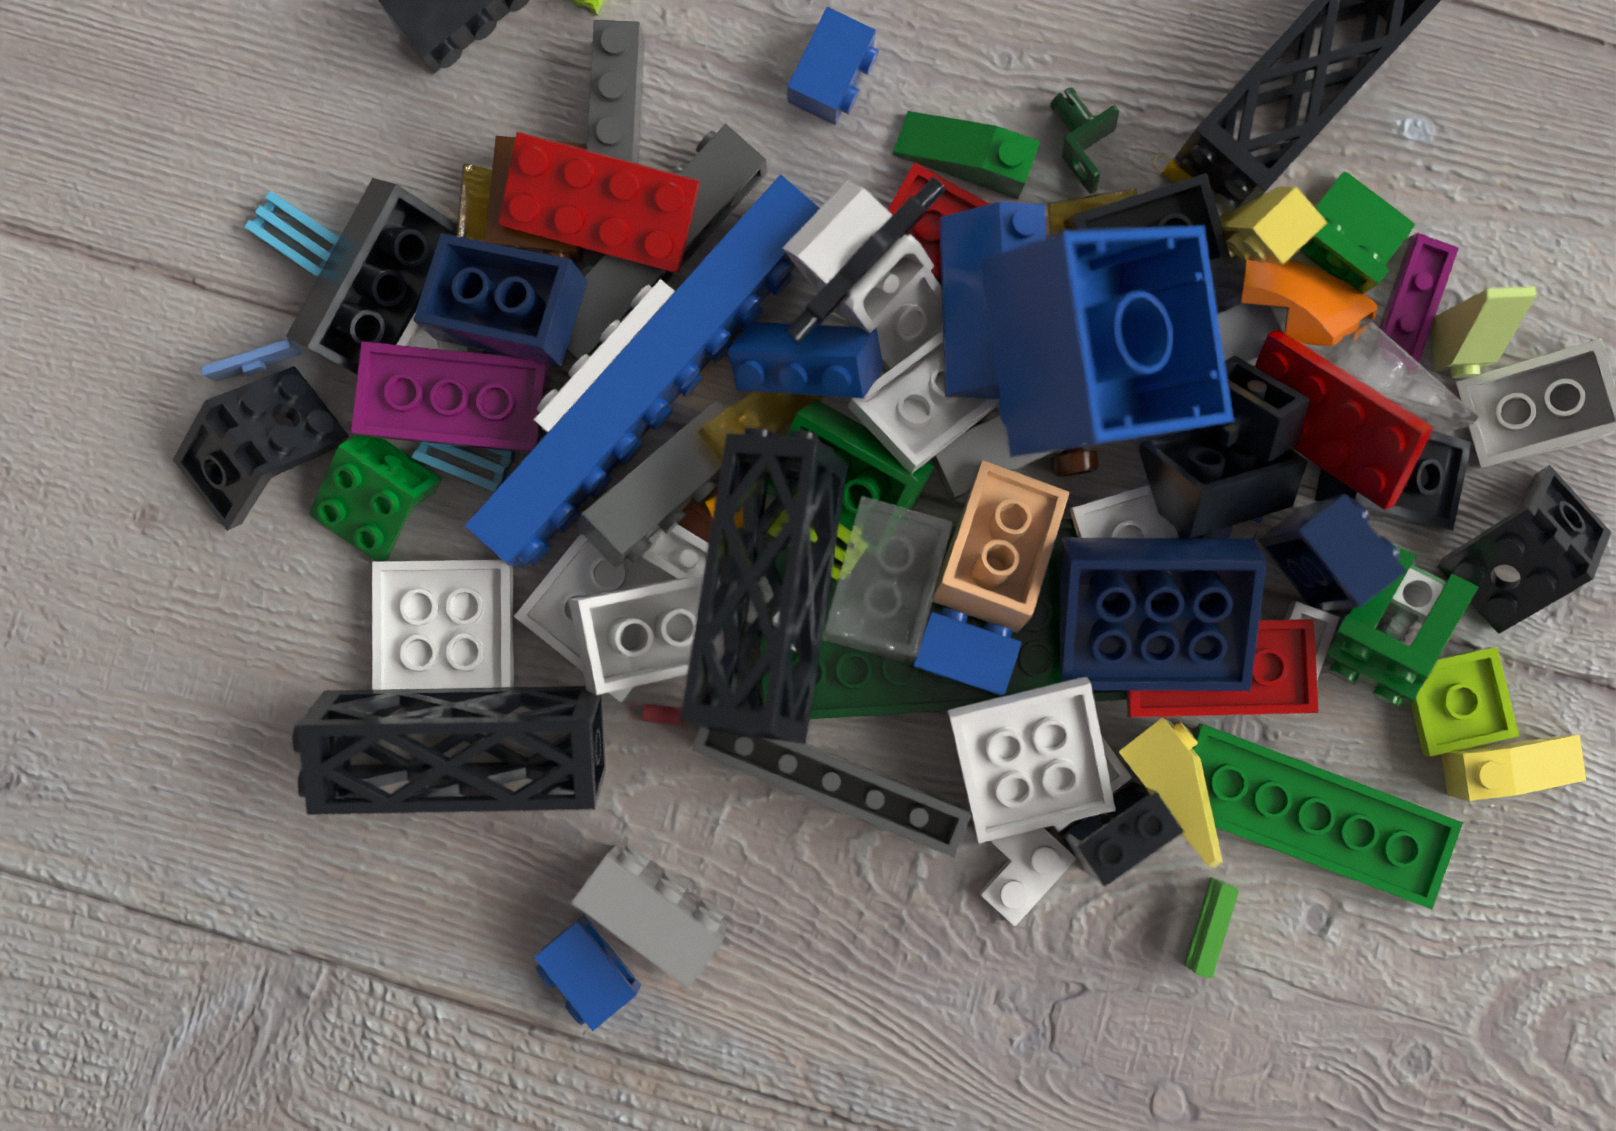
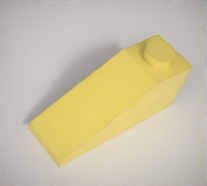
M1162 717L1121 749L1119 753L1145 787L1157 791L1185 831L1182 834L1208 867L1216 868L1223 860L1201 759L1192 749L1198 742L1181 721L1173 725Z
M1577 734L1476 746L1441 754L1447 796L1467 801L1515 796L1586 780L1580 735Z

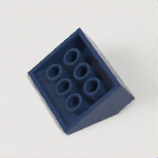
M1063 538L1060 571V683L1087 677L1091 683L1092 690L1251 691L1267 560L1253 538Z

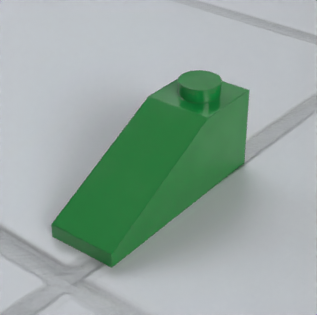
M907 111L892 155L1018 199L1026 183L1040 141L996 125Z

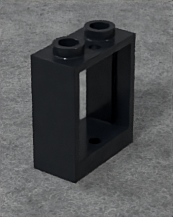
M1131 782L1113 795L1116 811L1107 812L1110 816L1108 823L1102 824L1100 822L1102 814L1079 819L1058 833L1071 853L1077 858L1076 860L1082 869L1102 886H1108L1185 832L1157 791Z

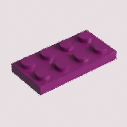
M361 342L351 433L356 436L530 453L540 442L542 427L534 419L539 415L540 412L537 410V407L545 397L549 364L510 356Z

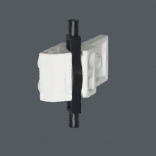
M931 177L925 186L915 196L912 195L893 215L863 187L847 180L783 247L784 251L817 293L806 305L805 311L785 329V333L791 340L799 345L817 325H820L834 312L848 320L853 327H860L868 333L877 328L883 367L888 372L943 331L941 286L930 271L934 264L920 243L911 235L906 236L923 218L925 212L946 192L944 185L938 179Z

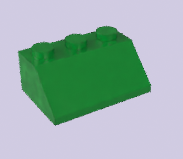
M816 399L796 413L786 437H789L790 431L794 430L814 433L818 435V440L824 445L832 447L834 453L848 464L839 523L868 543L867 551L881 558L915 506L935 465L926 462L914 473H909L867 427ZM769 479L767 493L776 498L779 493L773 479Z

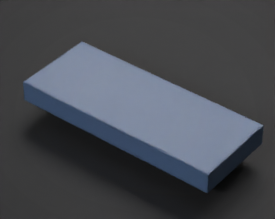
M286 339L202 366L201 370L203 376L218 382L242 373L253 375L267 370V365L301 355L302 352L298 344Z

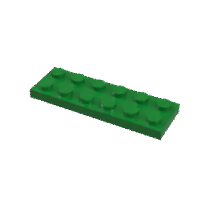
M1198 723L1194 733V738L1198 744L1192 749L1201 759L1216 828L1431 910L1433 909L1463 822L1208 725Z

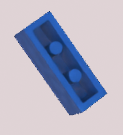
M750 322L728 349L737 390L864 398L884 368L877 328L868 333L860 327L817 325L798 345L785 333V329L791 324Z

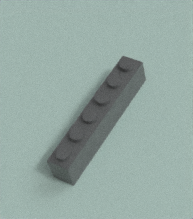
M726 123L717 133L712 130L703 137L696 148L698 154L687 166L680 164L672 171V173L701 180L681 267L767 174L766 159ZM605 254L596 265L588 264L581 270V273L588 282L566 351L577 361L585 354L591 357L602 345L600 337L605 329L618 319L622 322L634 309L631 307L633 299L645 286L650 285L653 288L660 279L667 283L676 273Z
M700 728L692 747L694 752L951 857H955L972 814L965 807L808 743L801 744L726 734Z

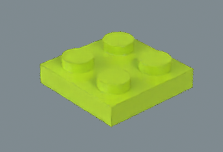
M1486 647L1437 659L1431 674L1411 704L1423 756L1431 757L1520 737L1498 647Z

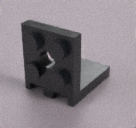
M292 366L205 400L173 461L228 531L243 523L272 477L337 449L340 444L347 441L349 435L299 370ZM273 414L286 416L291 420L294 427L280 425L275 421Z
M1548 465L1534 474L1514 513L1441 558L1437 567L1448 579L1451 574H1454L1478 586L1470 603L1494 630L1500 634L1592 581L1611 531L1561 476ZM1509 565L1519 572L1520 579L1514 582L1504 581L1495 573V567Z

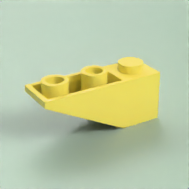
M1296 186L1277 187L1219 217L1230 257L1243 261H1258L1260 263L1284 264L1327 223Z

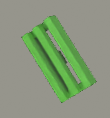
M1210 877L1184 965L1192 970L1193 973L1209 979L1214 975L1239 893L1238 888L1213 877Z

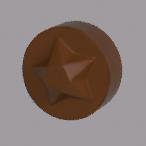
M1083 447L1065 449L1059 456L1051 459L1053 473L1056 477L1097 471V468H1099L1097 451H1088Z

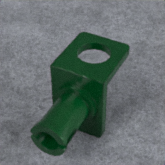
M1070 87L1064 90L1067 98L1065 99L1060 92L1051 101L1050 108L1055 111L1071 132L1064 136L1062 158L1088 193L1092 195L1098 189L1100 172L1084 150L1115 131L1119 109L1116 105H1113L1099 115L1093 116L1076 94L1075 89Z

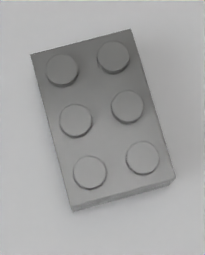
M617 844L604 857L574 898L572 904L689 989L723 942L727 924L721 921L724 914L708 901L702 899L698 904L684 894L687 887L673 875L664 872L660 876L646 866L650 860L638 849L631 845H627L623 849Z

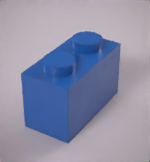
M826 7L787 86L788 103L836 125L841 113L849 114L856 102L860 89L856 88L855 85L861 73L868 75L875 64L879 49L874 47L876 30L832 8Z
M942 607L940 614L929 613L911 667L997 696H1004L1022 643L1011 638L1013 630L990 622L985 623L984 629L967 624L968 615L949 608Z
M585 914L544 946L534 957L539 964L536 966V970L541 979L552 989L556 986L568 1000L565 1006L572 1018L580 1025L586 1023L592 1031L633 999L641 987L638 980Z

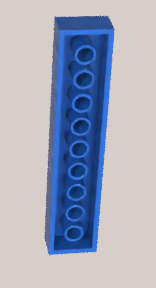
M780 174L476 512L465 527L507 564L523 569L528 564L533 567L536 566L550 551L551 546L547 542L559 529L563 533L566 532L579 519L582 512L578 508L589 495L595 499L607 488L612 481L608 474L620 461L624 465L627 464L639 452L643 445L639 440L651 427L656 431L667 421L673 412L669 406L680 394L687 397L703 379L700 372L709 361L712 360L714 363H717L727 354L728 349L733 344L730 338L741 326L745 329L750 322H755L763 312V308L760 305L769 294L773 293L777 296L787 287L793 278L790 271L795 267V264L783 247L820 208Z

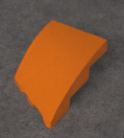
M1246 260L1241 303L1288 307L1284 333L1301 344L1333 347L1343 340V336L1358 330L1360 320L1363 318L1371 320L1376 318L1377 304L1347 282L1327 272L1292 260H1287L1284 264L1260 263L1258 261Z

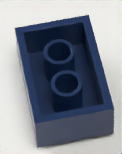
M441 233L413 321L435 340L562 367L588 280L571 259Z
M1346 494L1299 507L1258 539V542L1307 604L1321 611L1362 607L1406 572L1398 561L1400 553L1397 548L1384 536L1379 537L1368 523L1370 516L1366 509L1356 499L1348 498Z

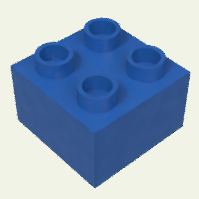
M1204 226L1063 232L979 260L985 294L983 314L991 332L1000 389L998 409L1000 418L1006 427L1010 458L1233 422Z

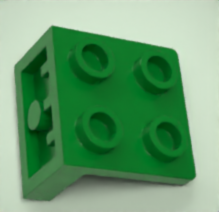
M1343 172L1315 206V209L1327 223L1299 251L1329 274L1347 282L1364 294L1377 286L1390 269L1385 266L1413 230L1415 224L1351 174Z
M354 436L338 446L309 514L316 521L375 562H384L388 560L411 510L436 493L442 479L384 438Z

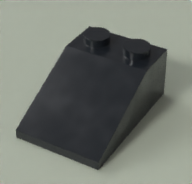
M1432 430L1396 504L1386 510L1381 509L1322 468L1314 501L1318 502L1346 494L1348 498H1354L1361 503L1370 515L1454 531L1472 442Z

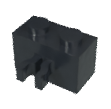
M1234 355L1224 361L1233 422L1199 427V430L1207 434L1214 429L1222 434L1220 443L1225 447L1237 443L1269 463L1298 444L1310 399Z

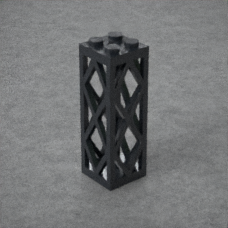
M1314 0L1193 131L1174 157L1180 163L1179 167L1191 177L1207 173L1211 189L1214 191L1215 202L1228 212L1262 196L1441 0H1363V3L1339 9L1340 0ZM1366 15L1361 43L1331 51L1336 23ZM1380 15L1387 21L1385 36L1374 39L1378 16ZM1322 27L1317 55L1310 57L1314 30ZM1301 37L1297 60L1273 67ZM1358 57L1357 66L1327 74L1328 65ZM1314 70L1313 79L1305 81L1307 71ZM1294 75L1291 85L1258 94L1261 84ZM1350 81L1319 114L1324 88ZM1310 92L1305 122L1303 125L1297 126L1302 95ZM1289 98L1284 130L1250 139L1255 108ZM1242 111L1236 141L1233 138L1237 113ZM1281 144L1278 151L1257 157L1250 153ZM1273 164V166L1270 169L1266 167L1268 165Z
M746 428L744 434H726L679 722L719 733L806 744L848 464L834 453V449L824 445L818 440V435L814 433L794 430L790 431L789 437L773 436L771 431L765 429ZM769 479H773L779 494L764 512ZM741 506L744 526L742 536H740L733 518ZM785 509L789 520L768 546L764 535ZM810 523H812L818 538L812 546ZM789 544L782 583L774 562ZM764 575H766L773 592V597L768 603L759 584ZM751 599L757 617L745 631ZM778 613L777 625H775L773 618ZM723 629L725 651L720 660L713 641ZM764 632L769 648L752 670H750L745 654L761 633ZM794 645L799 661L791 668V649ZM769 672L765 702L763 703L757 686ZM738 675H739V678H740V680H741V684H740V685L738 686V688L736 689L737 679H738ZM747 699L752 711L740 709Z
M586 686L327 690L321 694L313 706L308 709V712L301 721L295 725L292 735L293 749L295 753H300L302 768L298 774L297 788L299 796L305 797L307 815L595 810L606 773L602 694L596 695L586 690ZM520 706L531 710L515 715H507ZM400 708L409 711V713L387 717ZM539 732H570L554 743H550L533 734ZM452 734L432 747H428L407 736ZM509 737L537 753L527 758L498 742ZM382 739L415 757L408 760L376 742ZM463 741L470 743L469 746L451 757L443 755ZM572 746V754L565 750ZM362 751L385 764L351 765L350 758ZM484 751L504 761L466 763ZM526 778L533 780L516 791L501 785ZM407 780L410 781L392 793L378 788Z

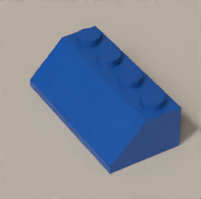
M996 202L940 218L939 239L945 397L999 399L1000 389L991 332L983 314L985 294L979 260L1045 239L1044 204Z

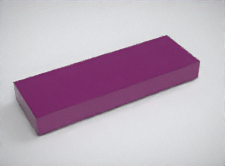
M1417 232L1410 237L1367 361L1408 376L1416 373L1459 247Z

